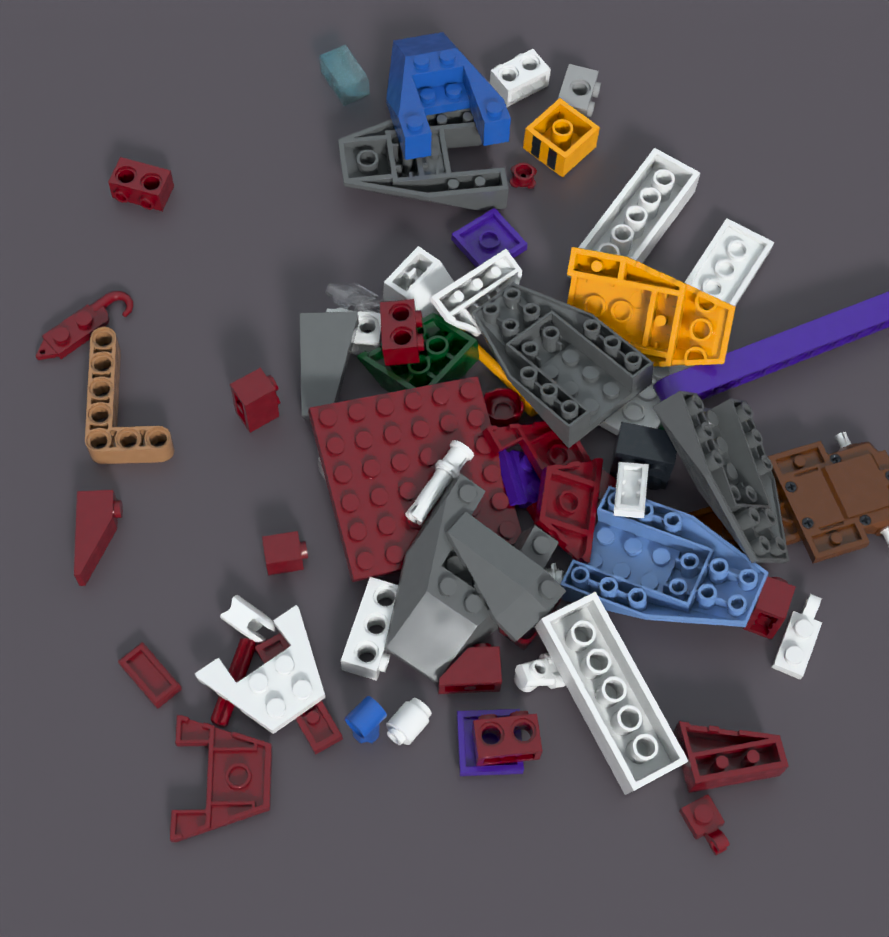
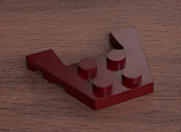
M545 421L534 422L529 425L509 424L505 427H497L495 425L489 426L482 431L495 454L520 444L540 480L542 470L546 466L555 464L567 465L569 462L580 461V463L591 461L580 440L568 448ZM537 502L526 508L534 522Z
M177 715L175 739L177 747L209 746L205 810H171L170 841L178 842L270 811L272 744L240 733H231L205 722L200 723L190 720L189 717Z

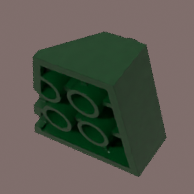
M433 312L422 318L423 327L418 328V334H423L424 351H419L420 363L385 366L382 342L379 343V347L368 353L364 351L357 355V357L380 386L390 393L461 379L479 360L477 339L447 323L442 317Z

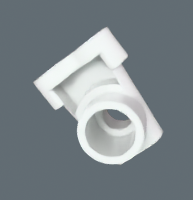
M543 653L539 656V659L519 664L515 668L514 681L516 686L523 692H531L538 686H548L550 689L566 686L549 653Z

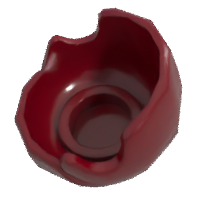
M496 388L485 393L484 401L492 426L505 427L519 422L523 415L524 402L518 393L510 388Z

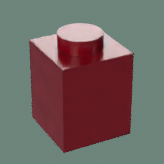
M298 531L262 536L268 576L304 570L302 559H307L308 553L306 541H299Z

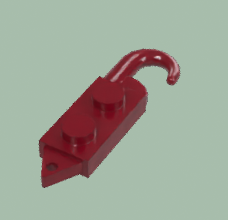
M112 291L91 305L87 304L42 335L43 342L36 354L37 360L55 357L63 359L90 340L94 330L99 327H106L109 323L108 313L105 308L115 301L120 300L126 303V309L122 315L127 317L133 310L131 296L126 292Z

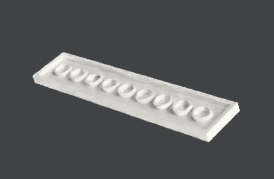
M726 218L684 283L736 306L770 253L774 242ZM695 365L653 366L652 384L599 424V426L615 435H618L621 422L658 429L661 422L653 406L660 403V400L653 389V385L666 376Z

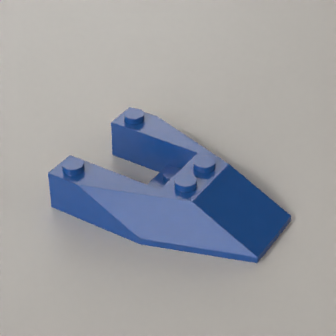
M444 32L393 40L386 104L405 160L431 156L432 132L426 116L470 108L483 146L509 142L511 117L504 99Z

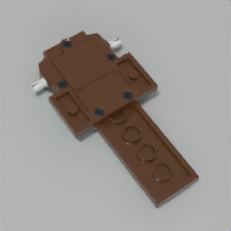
M846 432L835 436L840 449L831 454H827L822 442L817 441L768 456L773 466L772 472L777 487L786 545L803 541L813 564L867 547L870 541L866 534L883 535L889 548V456L886 450L878 451L870 442L851 444ZM710 506L687 513L693 515L744 553Z

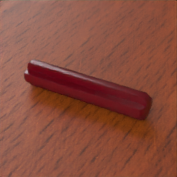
M248 638L240 639L228 670L235 682L245 678L255 652L256 643ZM219 696L211 716L212 723L220 727H226L235 705Z

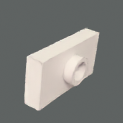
M618 463L614 516L644 518L649 464Z

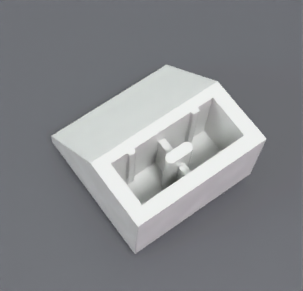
M418 246L384 281L383 300L389 302L414 299L416 310H421L422 318L433 312L440 316V313L429 299L454 281L440 260Z

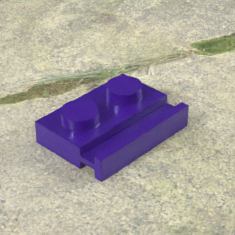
M515 450L499 452L501 476L510 506L517 504L521 508H527L537 502L541 481L525 453Z

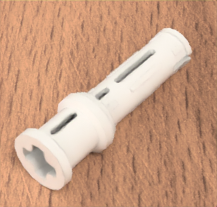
M452 440L449 445L450 450L442 460L437 461L434 475L405 513L409 520L421 525L446 487L454 478L460 475L459 471L467 460H472L474 453L465 444Z

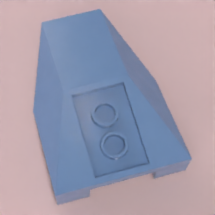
M608 486L597 509L598 522L594 528L590 563L584 564L574 559L572 560L560 584L566 590L562 595V600L575 602L596 592L606 611L644 620L746 627L769 572L757 563H751L744 553L693 515L646 499L644 518L614 516L616 488Z

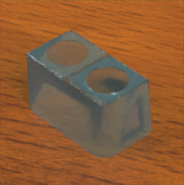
M345 44L320 55L321 73L343 106L370 94L369 78L361 81L367 78V75Z

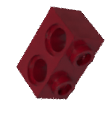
M120 157L108 181L112 198L123 203L129 202L140 205L145 209H155L162 212L174 188L171 170Z
M414 299L380 302L382 351L385 366L420 363L419 351H424L423 334H418V328L423 327L422 312L421 310H416Z
M768 576L748 624L743 629L772 640L786 619L796 586L788 584L786 580L780 577Z
M515 711L510 713L508 717L497 718L496 714H486L479 716L478 720H473L472 735L476 766L540 760L543 750L537 713L529 714L528 711ZM519 729L525 730L531 738L526 741H520L514 736V732ZM486 733H493L498 737L499 741L496 744H487L483 741L482 736Z

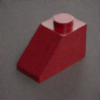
M479 643L474 645V647H468L439 678L438 694L500 692L502 685L500 647L492 646L489 643Z

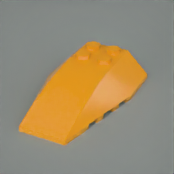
M577 247L571 248L567 275L572 277L567 304L593 314L654 362L653 366L667 367L725 363L736 306L630 257Z

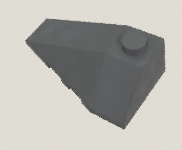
M464 512L445 533L461 564L468 568L476 583L473 586L477 593L482 594L490 608L488 610L490 617L514 642L548 614L566 592L544 568L467 512Z

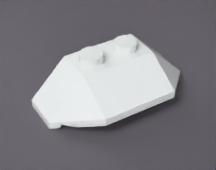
M507 249L433 295L429 300L447 323L477 337L482 333L475 323L471 312L511 283L519 285L522 269Z

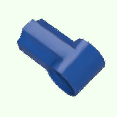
M367 696L344 720L353 730V737L359 743H373L380 736L379 726L387 717V714L376 700Z

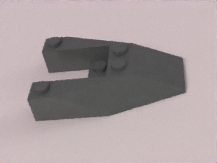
M470 108L426 116L432 132L431 156L405 160L392 119L338 139L343 183L346 187L478 211L507 208L509 188L505 167L451 172L447 149L483 145Z
M462 474L454 478L446 487L404 556L384 647L385 650L433 682L439 681V678L468 647H474V645L482 643L499 628L488 613L490 608L482 594H478L473 586L476 583L468 568L461 564L445 534L464 512L472 516L486 492ZM534 525L522 531L513 546L542 568H545L559 542Z

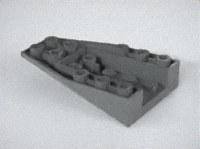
M511 283L471 312L475 323L507 379L568 448L652 384L654 362L593 314L534 290Z
M679 391L654 405V411L698 491L751 563L788 562L789 556L776 482L772 472L773 466L770 459L766 456L762 445V435L756 429L752 418L753 411L750 405L747 404V401L730 398L714 408H705L697 393Z

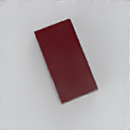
M143 642L118 660L122 669L157 709L182 690L179 683Z

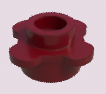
M519 163L511 167L513 177L510 179V185L517 188L520 186L532 189L536 186L534 175H536L537 170L535 167L528 163Z

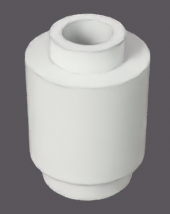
M412 698L410 702L406 701L386 723L388 737L398 745H402V743L410 745L429 723L428 718L432 715L431 710L417 698Z

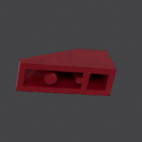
M114 490L77 491L74 576L79 586H86L117 531L118 518L123 516L122 501L117 500Z

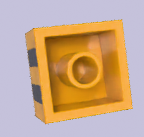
M559 98L525 128L523 149L559 176L564 177L596 148L600 127Z

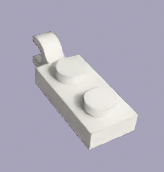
M810 594L809 598L805 601L801 614L795 611L792 612L771 668L801 680L822 622L814 619L822 598Z

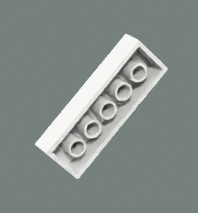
M654 148L578 248L626 256L643 263L695 193L700 172Z
M596 592L540 619L535 628L625 795L688 762L685 753Z

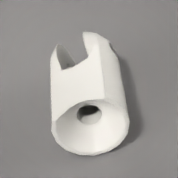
M235 595L232 598L230 609L220 615L222 620L257 644L266 641L263 636L256 632L263 625L275 632L273 620L239 595Z

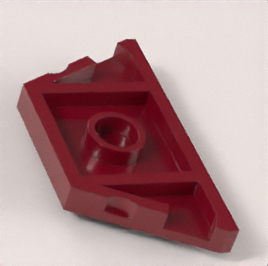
M595 458L592 461L581 463L580 461L569 462L567 465H549L542 470L534 524L559 542L558 545L574 560L584 564L590 563L603 458Z

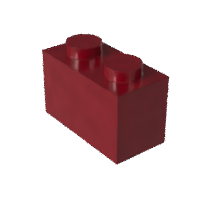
M261 367L230 384L235 412L250 433L279 417L278 405L281 403L276 394L279 388L271 375L266 376Z

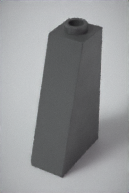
M357 311L300 313L301 409L303 419L309 420V424H311L308 413L310 407L338 402L359 325Z

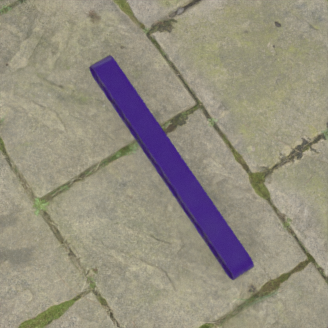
M889 291L726 354L724 364L695 365L666 376L653 385V389L660 402L679 391L697 393L698 397L704 400L889 327Z

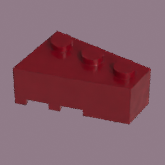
M682 721L678 722L673 731L688 759V762L682 765L689 793L778 777L789 767L780 735L747 730L732 731L719 729L718 726L690 725L689 722Z

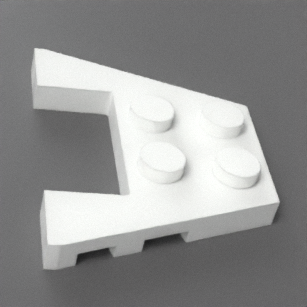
M297 605L273 620L274 625L290 647L239 682H235L219 658L195 673L198 681L207 685L223 699L238 707L244 714L272 734L326 698Z

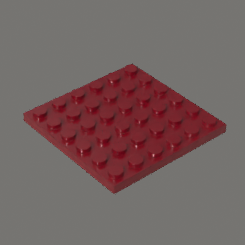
M478 376L309 408L308 413L352 582L396 573L402 570L404 556L427 519L426 517L423 523L418 525L417 522L415 524L409 520L405 513L434 475L437 461L445 457L450 450L449 445L452 440L465 444L474 453L472 460H467L459 473L486 491L472 516L512 546L515 544L522 531L515 507L509 504L501 476L499 453L495 454L482 433L483 430L492 425Z

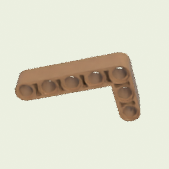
M99 327L93 331L90 337L85 444L90 457L98 464L155 463L171 459L175 450L171 434L165 427H117L121 350L114 330L109 327ZM103 368H109L106 371H100ZM102 393H108L105 396L99 397ZM101 418H107L104 422H97ZM158 442H165L162 446H154ZM128 443H136L132 447H125ZM99 444H106L103 448H96Z

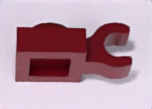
M709 794L680 809L679 812L695 839L705 836L715 855L727 850L730 843L725 834L719 830V827L723 826L725 821Z

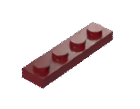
M279 633L255 646V650L262 663L265 664L289 648L290 645L282 634ZM322 700L295 719L315 755L343 739Z

